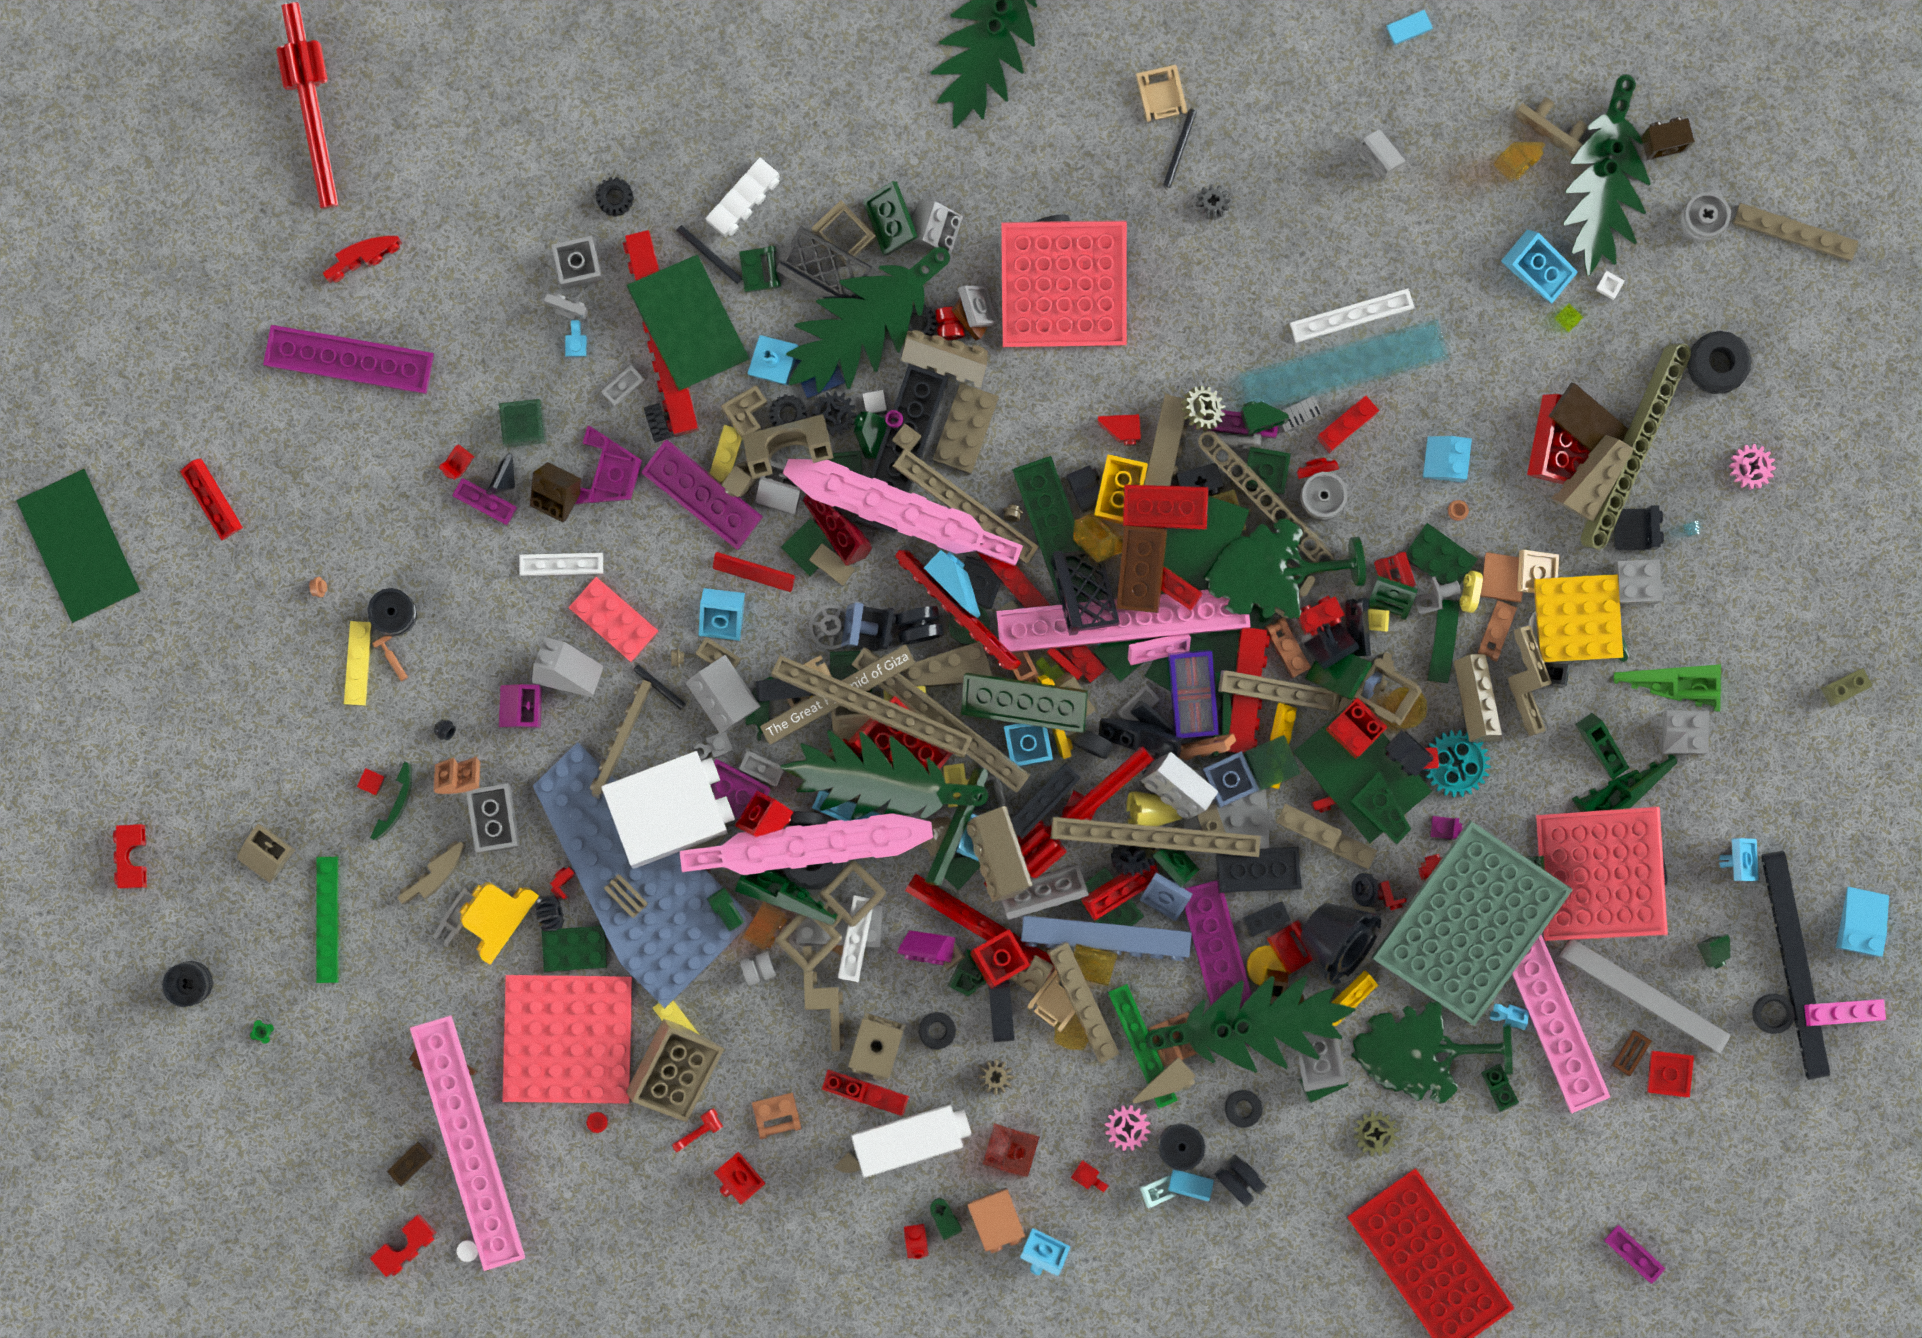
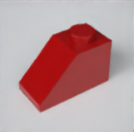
M1139 414L1098 416L1097 424L1117 442L1124 443V446H1135L1136 442H1140Z

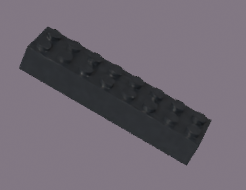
M911 364L908 365L893 410L902 414L903 423L897 428L887 426L870 475L871 479L876 478L886 482L889 486L910 493L914 482L892 466L903 451L892 439L904 424L908 425L921 435V439L910 452L920 460L922 459L948 383L947 376ZM891 418V421L898 422L899 420ZM858 514L856 516L855 522L857 524L892 536L896 535L897 529L876 521L871 522L863 519Z

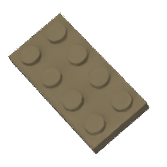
M960 383L933 461L972 474L999 396Z

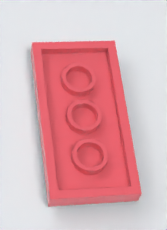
M597 577L592 580L569 606L570 610L631 663L659 632Z

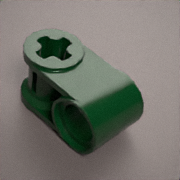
M937 1198L932 1201L930 1211L943 1240L945 1241L962 1232L961 1225L955 1214H953L948 1202L943 1198ZM938 1203L940 1206L945 1205L943 1208L944 1213L942 1214L939 1211H934Z

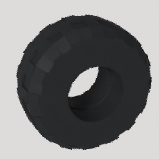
M1710 332L1699 338L1692 346L1687 370L1691 380L1701 390L1711 394L1728 393L1739 387L1749 375L1752 363L1750 350L1740 337L1731 332ZM1720 352L1727 356L1730 364L1727 373H1719L1711 368L1709 364L1710 353Z
M833 862L824 863L816 871H808L803 867L782 869L787 878L797 884V886L807 890H817L826 887L835 880V877L842 870L843 862L834 864Z

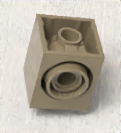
M865 1012L848 1067L858 1074H864L865 1072L873 1074L872 1077L884 1081L885 1078L889 1079L906 1024ZM879 1040L883 1046L877 1047L873 1044V1041Z

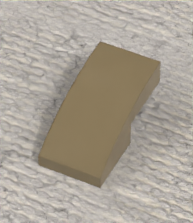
M822 543L809 559L810 562L842 586H844L855 571L851 565L845 566L841 558Z

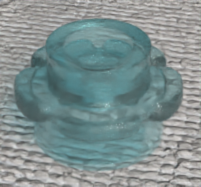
M1699 520L1684 524L1683 533H1688V536L1699 534L1703 526L1700 525Z

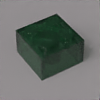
M541 399L499 403L502 442L505 448L547 443L543 402Z
M1285 735L1243 753L1259 791L1301 774Z

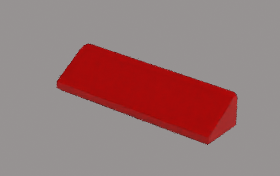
M202 459L192 460L180 470V473L221 541L243 529Z
M715 552L714 570L792 592L796 580L793 574L719 552Z
M1156 863L1155 866H1150V871L1143 870L1142 875L1139 872H1136L1135 876H1132L1131 873L1125 876L1122 873L1089 893V896L1081 898L1082 903L1093 920L1100 918L1145 890L1156 873L1159 874Z

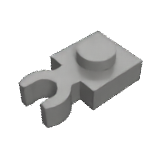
M726 732L706 738L707 745L697 744L694 746L695 750L699 748L704 749V754L699 756L700 760L706 759L709 753H712L713 758L733 751Z

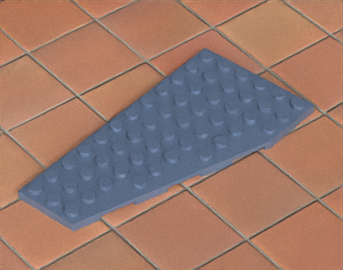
M577 742L533 785V788L620 964L666 1008L747 928L754 918L730 895L734 902L733 905L745 923L729 932L718 913L714 912L706 899L723 887L706 870L682 872L680 852L633 869L629 863L604 792L601 799L593 797L590 786L594 778L598 779L601 773L599 771L600 764ZM611 776L608 781V784L615 782L616 780ZM618 874L648 903L634 919L604 890V887ZM620 881L617 882L626 894L640 907L642 903ZM614 886L610 888L632 912L636 910Z

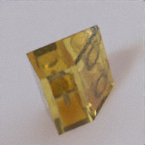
M1513 142L1499 155L1493 166L1510 183L1514 179L1518 181L1530 168L1529 164L1533 167L1541 159V156L1544 154L1542 150L1546 145L1543 142Z
M1092 513L1075 520L1073 540L1097 563L1122 552L1123 537L1106 521L1094 516Z

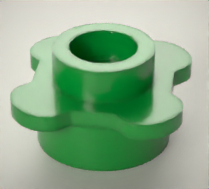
M256 1020L250 1033V1038L267 1044L270 1041L269 1036L271 1032L274 1031V1026L272 1024H264L261 1020Z

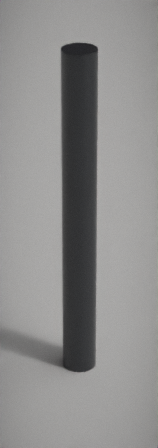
M1189 109L1163 183L1165 187L1171 188L1197 113L1194 109Z
M680 225L676 231L737 285L743 280L741 276L684 226Z

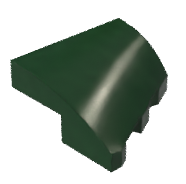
M966 948L963 953L965 958L958 963L947 986L969 997L977 988L985 985L987 982L972 958L971 950Z

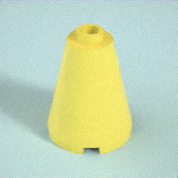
M1138 791L1128 794L1126 809L1127 812L1130 811L1131 819H1128V824L1158 827L1183 818L1178 815L1172 806L1165 804L1161 797L1156 794Z

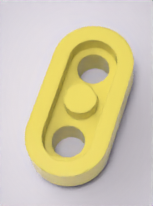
M1470 571L1463 579L1464 588L1459 604L1465 612L1473 613L1478 607L1483 576L1480 572Z

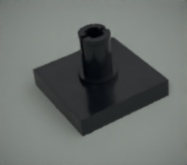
M1340 623L1332 627L1328 624H1322L1324 630L1322 631L1319 626L1317 628L1318 635L1304 643L1306 650L1323 670L1359 649L1357 642Z

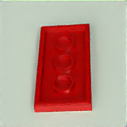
M1124 484L1123 526L1207 529L1208 487Z

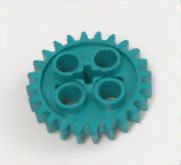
M1450 730L1449 737L1444 732L1441 733L1442 740L1435 737L1434 742L1436 744L1429 743V748L1436 747L1438 755L1439 753H1444L1448 761L1446 764L1439 763V767L1436 769L1423 770L1429 771L1425 779L1432 778L1433 780L1430 786L1437 784L1436 792L1444 789L1443 795L1446 796L1451 792L1452 798H1455L1457 792H1459L1461 798L1464 797V791L1471 795V788L1478 791L1479 786L1477 783L1485 784L1482 776L1488 777L1489 774L1485 772V769L1491 768L1490 765L1485 764V761L1491 759L1490 757H1484V753L1488 749L1481 750L1480 748L1483 742L1478 744L1470 742L1468 732L1462 736L1461 730H1458L1456 735ZM1460 744L1466 747L1467 752L1464 756L1457 753L1456 749ZM1448 747H1451L1455 760L1461 761L1459 769L1464 775L1465 781L1461 779L1459 769L1452 766L1454 759L1448 751ZM1468 763L1475 766V773L1473 775L1468 774L1465 770ZM1448 772H1453L1456 775L1455 783L1447 781L1446 776Z

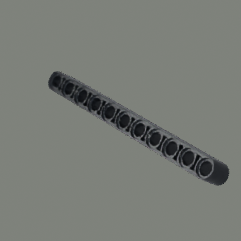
M1783 850L1762 854V863L1764 862L1765 864L1763 865L1766 883H1769L1767 885L1770 903H1773L1771 908L1774 923L1777 924L1775 928L1778 943L1781 945L1779 948L1783 966H1786L1784 968L1787 986H1790L1788 992L1795 1010L1794 1021L1796 1028H1798L1796 1030L1800 1049L1802 1048L1803 1050L1801 1051L1804 1069H1807L1805 1075L1808 1080L1830 1076V1068L1821 1025H1806L1804 1005L1816 1004L1787 858Z

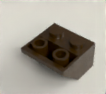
M549 462L545 463L533 472L530 507L564 523L580 496L581 478Z

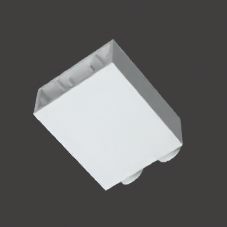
M697 751L601 786L629 863L633 869L728 834L724 824L735 820L727 797L715 800L710 784L720 781L712 757L701 761Z
M951 1104L856 1132L852 1135V1140L863 1177H867L962 1148L961 1138L970 1136L972 1133L965 1110L953 1112Z

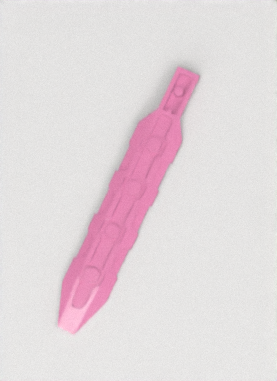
M788 459L783 474L814 500L832 507L837 506L858 514L863 519L897 529L900 533L936 544L939 548L955 554L977 551L1016 566L1023 545L984 531L970 514L954 508H946L928 501L923 496L907 493L889 486L884 481L850 471L845 466L829 460L813 463L812 459Z
M893 813L870 816L869 818L859 820L829 821L827 824L790 826L786 827V829L758 837L743 832L736 834L722 846L680 851L682 872L726 867L742 875L763 873L765 870L789 867L795 869L833 862V864L848 862L851 859L889 857L900 855L933 838L930 821Z

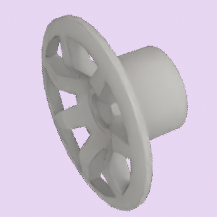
M831 604L822 606L813 613L809 622V633L818 646L829 650L841 648V644L833 646L834 636L838 635L841 638L843 636L841 629L844 627V622L840 621L839 616L841 611L846 614V609ZM830 608L838 609L835 615H828L825 610ZM822 611L824 618L821 622H815V617ZM813 625L821 627L822 631L817 637L813 633ZM826 635L829 637L830 646L824 645L818 640Z

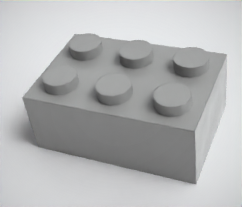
M1172 752L1153 761L1140 780L1148 790L1155 792L1165 804L1172 806L1179 816L1187 820L1206 811L1218 793L1214 787Z
M507 783L467 791L475 852L480 854L520 847L511 785Z

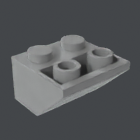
M1380 129L1366 136L1358 148L1360 150V157L1365 162L1369 161L1373 166L1371 168L1373 173L1378 178L1382 177L1383 180L1387 179L1405 163L1404 158Z
M918 200L912 219L918 238L912 242L929 249L943 247L951 255L963 216L936 201Z
M770 461L773 474L760 478L755 503L795 515L802 490L783 474L785 465Z

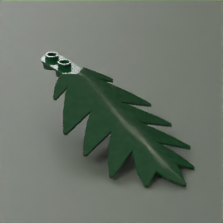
M971 0L950 14L951 18L982 21L969 25L939 41L940 45L971 48L950 58L931 71V75L962 74L945 89L937 100L938 104L954 102L953 128H957L967 118L972 109L975 110L982 120L985 118L987 108L986 83L1005 102L1009 100L1007 84L999 59L1019 73H1024L1022 60L1011 34L1012 32L1032 47H1035L1034 30L1024 0ZM1026 0L1034 8L1037 7L1036 0Z
M1628 74L1618 77L1607 113L1598 116L1587 126L1588 130H1598L1590 136L1570 160V164L1594 163L1585 169L1565 190V193H1589L1581 199L1563 221V225L1566 226L1586 220L1575 239L1571 253L1575 254L1584 250L1587 276H1590L1596 268L1602 254L1613 265L1617 264L1616 247L1610 227L1633 244H1637L1632 227L1617 200L1642 214H1646L1640 198L1630 181L1623 174L1625 172L1637 180L1651 185L1645 166L1633 143L1628 138L1630 137L1637 143L1643 144L1638 131L1629 121L1625 120L1627 111L1630 108L1631 97L1636 87L1634 78ZM1624 81L1627 83L1625 88H1623ZM1618 101L1621 103L1619 108H1617Z
M943 247L934 248L911 269L897 265L879 266L880 270L891 276H863L839 281V284L864 300L854 298L817 299V304L842 320H811L794 324V327L823 340L800 345L786 353V356L801 360L788 384L791 386L815 377L817 392L820 393L829 382L840 360L846 388L849 390L856 375L862 344L873 371H878L885 338V325L897 353L901 352L909 327L913 302L917 315L921 316L925 298L923 285L949 263L950 254L948 250ZM938 253H941L944 256V259L942 261L938 260ZM923 266L928 268L927 274L922 272Z
M828 730L827 734L836 762L818 749L801 743L800 746L806 760L793 761L780 766L786 772L804 780L796 789L798 793L816 792L833 787L820 806L821 811L836 807L860 795L851 815L852 820L868 814L889 801V804L884 814L893 813L908 816L925 807L920 815V818L924 819L937 812L943 804L981 806L988 799V792L982 786L945 783L942 772L929 757L926 759L929 769L928 773L905 746L893 736H890L893 769L884 754L863 731H860L859 734L864 764L842 739L831 730ZM956 792L961 794L957 798L953 797V794ZM976 794L982 795L979 799L974 798Z
M1306 975L1289 986L1271 1005L1270 1001L1275 978L1270 976L1240 1008L1244 981L1240 980L1225 991L1204 1014L1206 1001L1202 1000L1189 1014L1186 1020L1187 1023L1149 1031L1146 1035V1044L1152 1050H1160L1190 1043L1194 1051L1211 1063H1215V1059L1208 1049L1209 1047L1212 1051L1237 1066L1257 1073L1258 1070L1244 1043L1246 1042L1251 1048L1273 1063L1287 1069L1288 1065L1274 1037L1298 1052L1319 1060V1055L1303 1031L1324 1038L1342 1039V1035L1332 1023L1344 1019L1355 1012L1356 1009L1342 1004L1329 1003L1335 991L1333 987L1318 992L1299 1004L1308 978ZM1178 1031L1179 1036L1178 1038L1174 1039L1172 1035L1174 1032ZM1154 1036L1159 1037V1040L1156 1043L1152 1041V1038Z

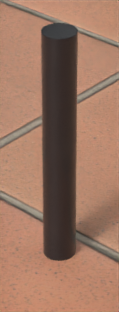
M639 664L635 666L633 671L644 680L650 682L653 688L681 710L686 705L685 702Z

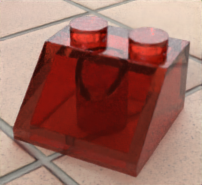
M994 1123L982 1164L1028 1177L1040 1136Z

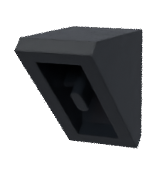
M1544 662L1552 682L1549 686L1559 688L1567 686L1570 665Z

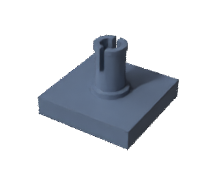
M853 603L847 606L841 647L851 648L857 646L859 633L877 635L878 623L861 621L864 604Z
M1156 873L1141 896L1140 901L1176 921L1190 900L1192 893L1180 887L1171 876L1168 880Z

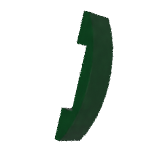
M1443 599V609L1437 610L1436 626L1427 681L1448 684L1457 634L1459 602Z
M1214 672L1215 693H1221V735H1212V738L1228 735L1231 724L1229 693L1218 691L1220 672ZM1215 751L1212 753V756H1218L1220 753Z
M405 761L396 781L403 783L400 793L387 821L378 819L370 839L377 841L387 834L397 823L407 805L412 787L411 764Z

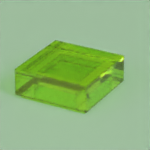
M1569 303L1554 319L1569 333L1584 317Z

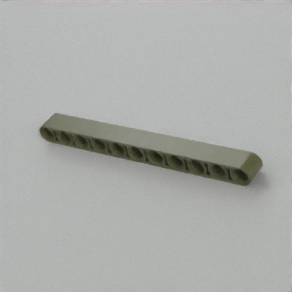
M1671 343L1665 347L1623 440L1624 443L1634 448L1594 522L1587 521L1580 538L1584 547L1602 549L1606 546L1690 359L1691 349L1687 344Z

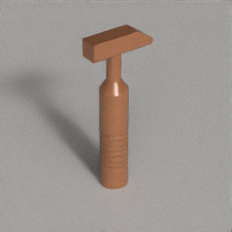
M384 636L372 644L375 648L380 645L385 651V657L402 682L408 676L393 652L385 645V642L392 639V636Z

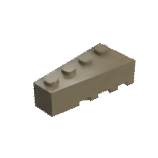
M913 330L912 332L907 331L901 361L924 369H928L929 366L933 367V370L938 374L945 375L950 373L957 377L956 380L965 382V379L974 382V386L981 388L987 367L988 351L981 346L974 345L971 347L961 341L954 340L951 342L944 340L941 336L934 335L931 337L924 335L921 331Z
M1605 435L1590 452L1589 458L1585 463L1577 467V472L1570 480L1567 479L1558 494L1555 493L1550 499L1576 515L1594 522L1634 448L1620 439Z
M980 641L918 661L915 665L903 671L904 677L912 684L925 687L963 685L965 673L993 676Z

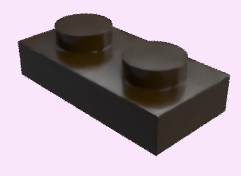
M417 1142L386 1172L402 1187L432 1156Z

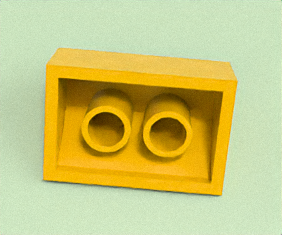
M1107 454L1094 516L1123 525L1124 484L1144 485L1148 463Z

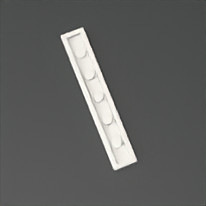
M1404 289L1290 323L1295 343L1409 311L1414 309L1409 289Z

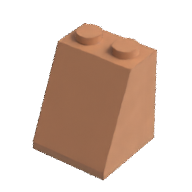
M1007 1188L968 1202L969 1210L985 1251L990 1250L992 1254L1002 1250V1245L1007 1243L1013 1246L1023 1242L1022 1238L1025 1237Z

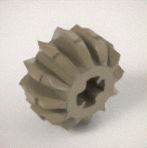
M998 1059L994 1060L995 1067H992L991 1063L987 1061L986 1064L990 1069L980 1068L981 1071L986 1073V1075H978L979 1079H986L980 1086L989 1085L986 1093H989L992 1087L994 1088V1095L998 1094L997 1088L999 1087L1001 1092L1005 1093L1003 1085L1005 1084L1007 1087L1012 1086V1084L1006 1082V1079H1014L1012 1075L1006 1076V1073L1012 1071V1068L1009 1067L1004 1071L1005 1061L1002 1062L1000 1067H998ZM997 1071V1074L998 1072L1002 1074L999 1078V1083L990 1080L992 1072Z

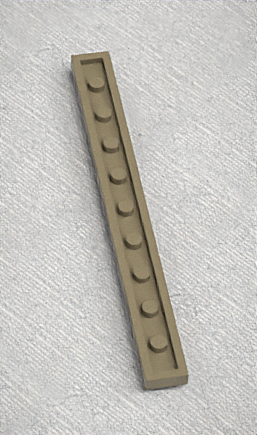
M865 647L852 665L861 670L880 658ZM900 673L878 685L891 696H896L912 712L973 737L966 754L1016 793L1019 792L1031 776Z
M781 655L771 673L775 678L963 758L973 740V737Z
M1052 817L1051 839L1259 857L1261 836L1057 817Z

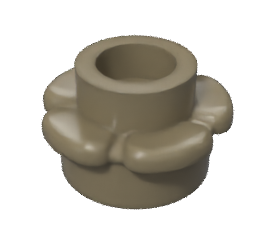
M1008 505V507L1003 509L1004 519L1011 522L1020 521V517L1023 515V512L1017 505Z
M677 648V650H671V666L680 668V664H684V652H680V648Z

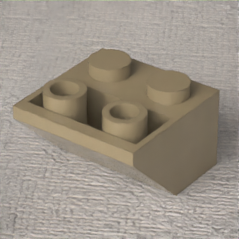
M257 824L245 840L237 859L271 883L296 849L265 826Z

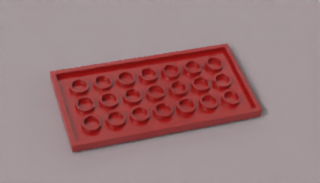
M1416 1168L1347 1216L1352 1226L1431 1338H1474L1515 1309Z

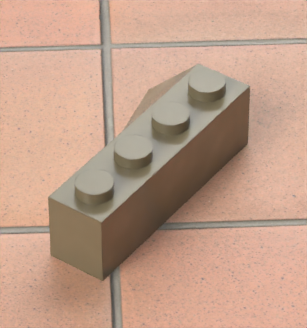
M1470 654L1454 661L1469 741H1503L1486 655Z

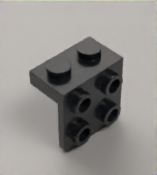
M1651 505L1648 508L1622 509L1614 527V546L1616 550H1657L1661 547V544L1664 542V533L1660 531V523L1663 522V512L1659 510V505Z
M863 606L861 621L878 623L877 635L859 633L858 645L854 647L860 649L866 647L871 651L877 652L887 650L888 646L890 647L892 643L891 626H894L896 614L893 613L894 609L886 608L882 610Z

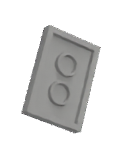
M1303 1032L1320 1057L1319 1060H1316L1298 1052L1305 1092L1347 1083L1339 1039L1324 1038Z

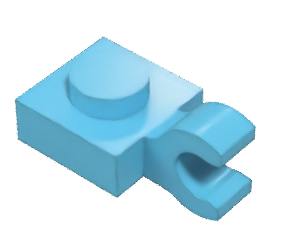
M571 320L572 335H565V356L587 357V336L581 335L580 320Z
M1494 1004L1493 1011L1490 1013L1491 1020L1500 1021L1504 1019L1505 1024H1511L1512 1027L1525 1030L1527 1027L1529 1013L1526 1009L1510 1004L1508 1008L1500 1004Z

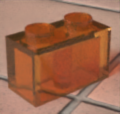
M763 902L743 938L764 951L767 947L771 949L775 943V933L778 929L782 931L787 922V919H785L786 914Z

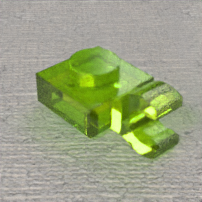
M1043 657L1035 662L1045 673L1044 675L1053 681L1065 674L1057 664L1051 668Z

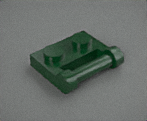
M776 246L739 251L745 293L782 287L781 280H778V273L776 271ZM767 255L770 275L769 282H764L761 256Z
M1378 576L1368 599L1369 608L1373 609L1375 607L1381 610H1389V613L1398 615L1401 619L1406 620L1418 589ZM1376 599H1380V600H1383V601H1386V602H1389V603H1392V604L1401 606V607H1403V608H1400V607H1397V606H1394V605H1391V604H1388V603H1385V602H1382V601H1379V600H1376Z

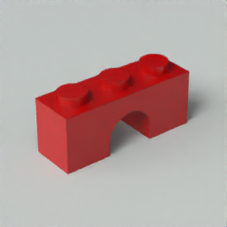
M1366 395L1317 436V440L1330 454L1355 431L1378 414L1379 409Z
M116 825V830L113 831V842L116 843L113 860L117 864V872L114 873V883L118 889L147 888L146 867L134 866L129 858L130 852L135 847L146 846L145 825Z
M420 1214L416 1215L401 1229L408 1238V1244L403 1251L395 1250L389 1243H386L369 1258L385 1277L391 1274L393 1277L396 1276L403 1269L401 1265L406 1260L411 1262L419 1255L417 1250L420 1247L424 1246L426 1248L435 1240L433 1236L436 1234V1231Z

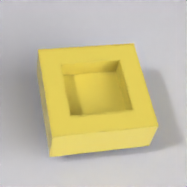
M1368 609L1369 630L1388 631L1389 610Z

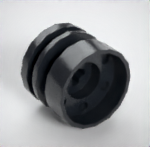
M186 961L171 967L164 975L162 982L163 993L167 1000L175 1006L190 1007L196 1005L210 995L213 988L212 974L200 962ZM192 979L194 981L192 986L187 987V980Z

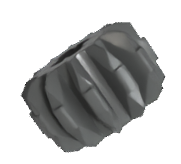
M1210 184L1209 191L1203 187L1201 190L1203 194L1198 193L1196 196L1200 201H1197L1195 205L1201 207L1198 213L1206 212V219L1212 214L1213 220H1216L1217 213L1219 216L1224 217V211H1229L1230 207L1227 204L1230 203L1231 199L1225 197L1228 194L1227 190L1222 193L1220 192V185L1214 190L1213 184ZM1211 198H1214L1215 201H1218L1216 202V206H1212V203H1208L1210 202Z

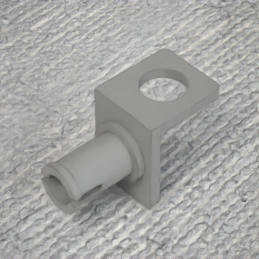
M1432 577L1433 593L1415 597L1414 599L1418 613L1421 615L1443 609L1442 600L1444 597L1461 594L1458 581L1440 586L1436 578ZM1424 600L1432 602V605L1426 608L1420 604Z

